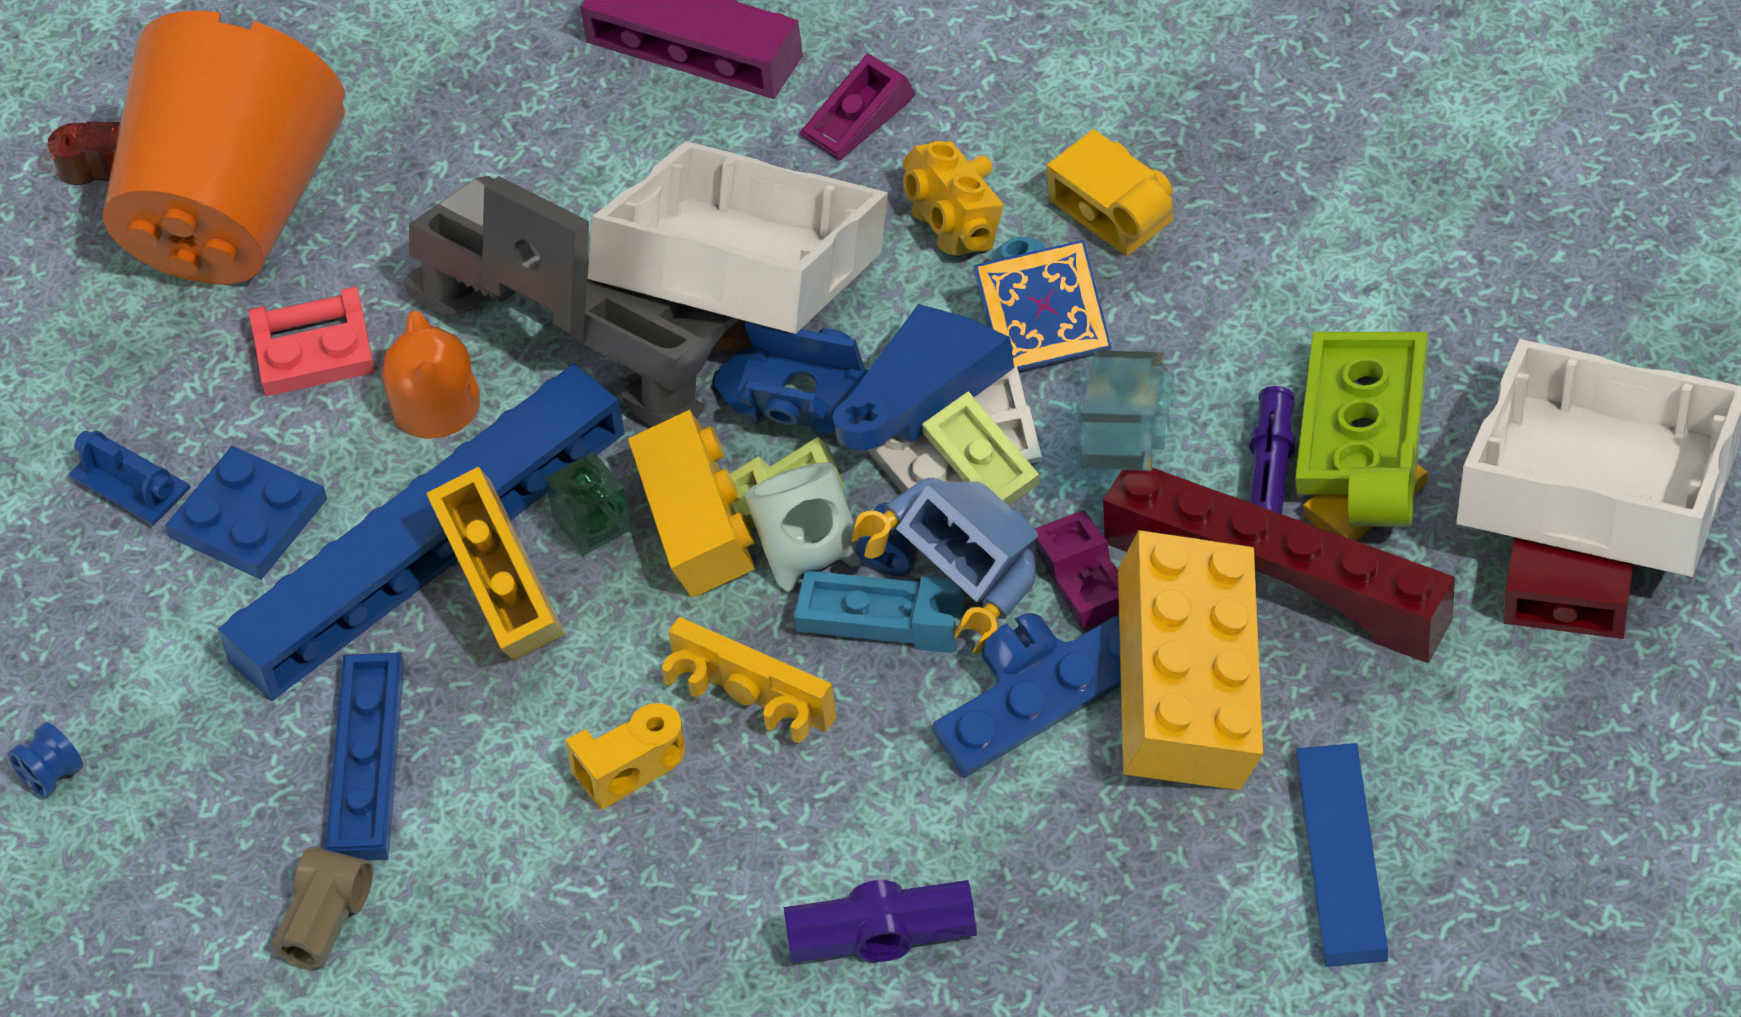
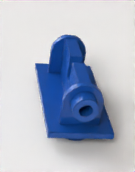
M98 430L92 432L83 431L76 438L74 448L79 452L81 462L68 474L69 477L153 526L191 488L190 484L172 475L167 469L151 463L109 439Z

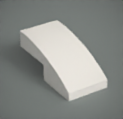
M1014 366V369L974 398L1030 464L1042 462L1030 407L1026 405L1017 366Z

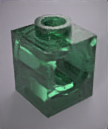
M595 452L544 478L553 520L582 556L632 530L624 487Z

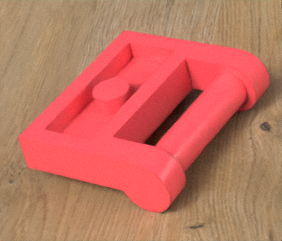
M358 286L341 289L342 295L279 309L266 311L265 306L248 309L265 397L375 373ZM347 317V323L272 339L271 333Z

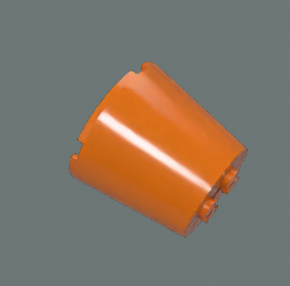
M174 12L156 18L147 24L137 40L104 203L103 222L111 237L125 251L161 272L185 280L219 285L241 283L255 277L262 269L340 129L346 113L343 107L345 90L337 75L318 55L292 37L256 21H253L251 30L220 22L221 13Z

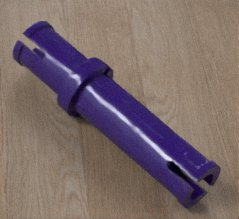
M1269 386L1259 392L1257 428L1250 433L1249 450L1254 457L1249 487V502L1282 514L1287 462L1295 450L1296 438L1291 432L1295 395L1285 387Z

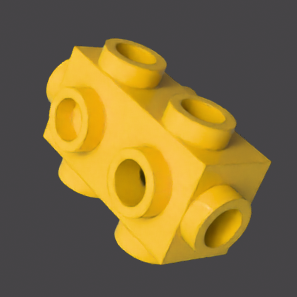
M934 141L929 144L914 146L913 150L906 155L903 161V169L905 170L903 192L908 200L913 203L912 215L916 219L930 224L932 230L938 234L937 246L947 254L960 256L966 253L992 250L1004 204L983 180L993 171L990 159L985 155H979L968 161L952 141Z

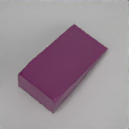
M867 53L799 133L836 159L841 160L905 107L916 94L906 76Z

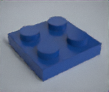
M231 446L165 524L169 538L262 580L326 502L327 496L324 486Z

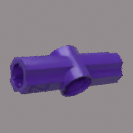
M873 880L855 887L849 894V898L783 907L791 963L856 953L860 958L868 962H885L897 960L905 956L911 950L912 945L977 936L969 880L910 889H902L899 884L889 880Z

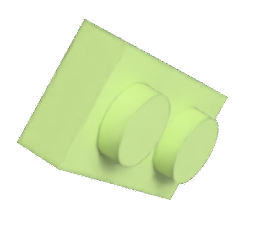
M969 391L922 424L923 434L964 482H980L986 485L1008 506L1040 484L1039 473Z

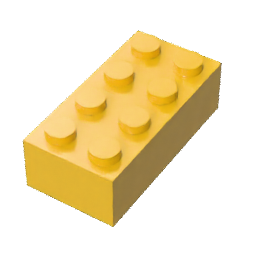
M1139 530L1118 568L1123 775L1233 790L1242 789L1263 755L1254 547Z

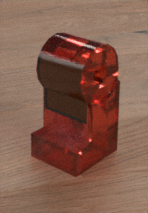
M87 121L86 123H69L54 130L48 138L47 146L60 179L70 185H84L94 180L109 181L120 122Z

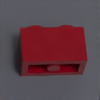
M1514 537L1505 590L1504 624L1624 639L1634 564Z

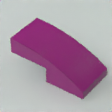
M1082 510L1034 528L1039 536L1035 542L1036 548L1081 629L1084 631L1118 615V569L1110 559L1107 540L1086 511Z

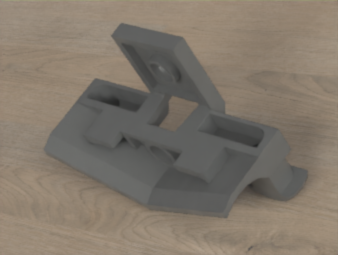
M490 176L475 178L409 223V255L420 260L422 266L411 271L404 279V286L410 296L422 306L441 315L453 316L474 309L483 296L488 294L491 298L503 303L518 292L553 313L552 324L566 331L575 341L586 347H591L594 353L600 351L603 358L609 356L612 362L618 361L621 367L627 365L629 369L642 375L641 378L629 383L622 392L623 403L639 419L649 425L656 426L688 410H691L696 419L703 412L705 404L695 400L697 373L702 370L711 350L724 332L741 319L587 279L589 259H587L588 220L500 176L492 179Z

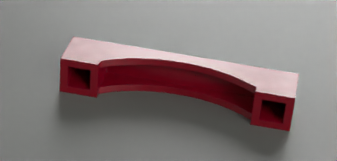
M1131 459L1127 461L1103 499L1104 538L1109 546L1127 552L1137 532L1140 530L1254 547L1255 571L1288 583L1337 609L1373 636L1374 644L1420 661L1430 662L1453 620L1455 576Z

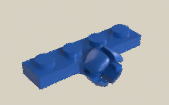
M1027 613L1014 618L1019 625L1014 630L1006 623L988 637L985 641V647L982 649V658L995 675L997 684L936 720L932 727L933 733L964 778L1121 686L1119 614L1079 638L1068 642L1056 638L1043 618L1035 613Z

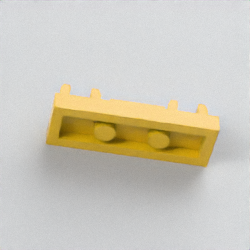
M678 617L669 629L668 634L672 654L664 660L662 665L665 684L671 686L680 674L686 672L693 673L688 680L690 695L697 698L707 690L709 681L722 686L723 690L738 703L746 706H751L755 703L764 707L765 728L769 731H773L781 719L794 718L795 720L792 722L790 730L792 741L796 743L802 742L809 735L811 726L827 732L837 718L832 683L682 617Z

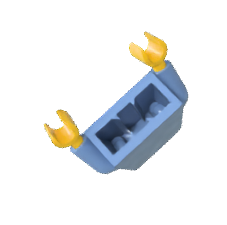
M926 478L886 504L884 514L877 511L862 512L857 517L851 542H855L863 536H871L864 554L866 558L881 556L885 551L890 530L897 527L896 529L971 598L976 602L982 600L984 607H973L967 610L954 632L955 639L960 636L964 629H973L980 634L981 639L972 651L973 654L982 652V649L985 647V641L997 630L996 619L1004 620L1030 591L1035 582L1036 560L1030 549L1039 537L1037 531L1026 522L1021 512L1009 507L991 489L980 482H946L937 478Z

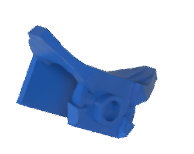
M746 321L745 328L752 346L739 351L727 363L719 367L714 386L719 390L722 397L738 414L759 424L761 417H765L781 424H799L814 427L817 436L836 434L833 422L834 410L850 396L868 372L864 367L856 340L851 339L850 336L842 331L831 328H824L819 332L800 329L794 334ZM807 375L815 380L816 390L814 393L786 388L785 385L794 376Z

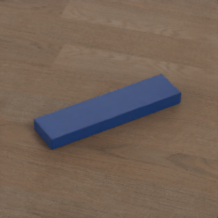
M402 652L343 655L325 850L369 861L389 860L404 676Z
M1350 743L1296 748V762L1325 967L1387 962L1388 944L1358 744Z

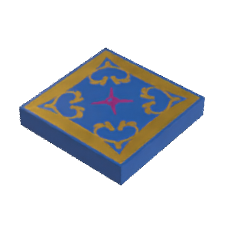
M1084 240L974 265L973 271L987 326L1010 337L1014 366H1017L1018 373L1111 350L1112 346Z

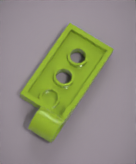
M1313 332L1295 477L1297 494L1348 495L1350 526L1411 527L1429 351L1428 332ZM1369 376L1379 379V381L1371 385L1355 384L1362 377ZM1360 418H1368L1375 421L1367 427L1351 426L1354 420Z

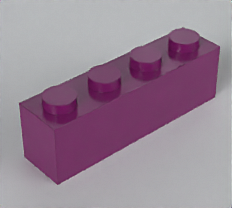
M585 0L580 6L586 42L772 99L777 97L803 57L799 21L797 19L787 17L781 13H773L742 4L736 0Z

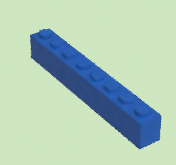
M574 363L556 377L545 381L539 390L513 409L502 413L496 422L470 441L459 445L449 457L426 474L416 477L406 489L386 504L373 509L363 521L339 539L326 544L316 556L292 574L283 576L276 582L273 588L249 606L236 611L226 623L218 628L228 662L269 700H275L458 561L428 499L427 492L480 467L491 480L511 521L625 435L619 399Z

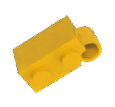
M1092 129L1046 165L1049 201L1126 257L1174 220L1173 199L1171 198L1173 189L1167 177L1156 169L1148 168L1131 156L1122 144L1110 141L1095 129Z

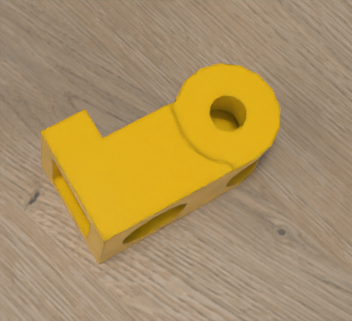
M651 703L642 706L634 712L630 722L624 723L596 739L590 735L587 729H584L565 740L570 771L601 811L673 770L681 763L685 756V742L680 715L673 707L663 703Z

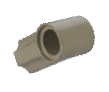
M317 847L306 849L296 869L294 878L295 896L272 942L275 955L283 958L293 967L313 971L317 967L324 968L349 913L358 914L367 900L373 881L371 862Z

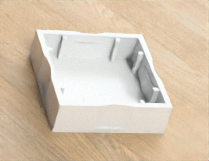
M685 141L655 165L645 180L624 190L592 216L587 279L796 334L880 255L888 192L817 174L784 169L758 159Z
M1519 339L1500 382L1498 403L1489 416L1483 420L1463 466L1456 524L1693 577L1740 446L1741 386L1668 370L1629 366L1598 355Z

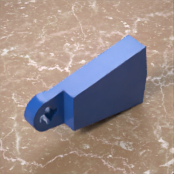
M918 304L850 396L834 410L833 422L838 442L852 450L876 448L893 436L912 443L923 435L922 424L968 391L973 397L977 396L1014 369L1010 337L968 317Z

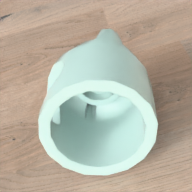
M815 463L779 473L761 481L745 493L750 513L775 580L786 593L796 590L799 577L805 570L815 571L823 569L837 560L843 561L850 568L860 565L861 560L856 553L857 541L851 542L854 523L833 463Z

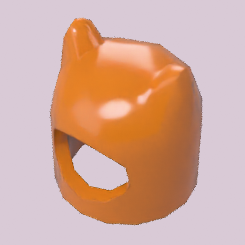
M420 311L409 313L405 331L386 351L383 362L382 381L390 413L396 425L409 435L423 439L444 438L459 432L473 421L480 408L479 386L471 372L470 354L461 340L454 334L430 325Z

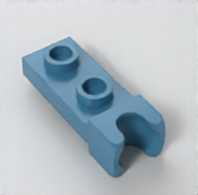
M805 570L794 614L796 632L914 643L916 650L953 653L958 648L957 640L954 638L956 630L955 618L962 617L966 611L965 591L950 578L922 576L920 582Z

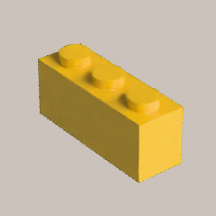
M688 410L628 438L670 568L691 597L701 595L755 570L748 550V546L756 543L744 514L741 511L736 513L732 504L740 500V495L729 471L726 468L720 469L718 460L726 457L714 428L709 426L703 429L691 410Z
M477 467L427 492L428 499L500 648L514 661L566 635L491 480L481 468Z

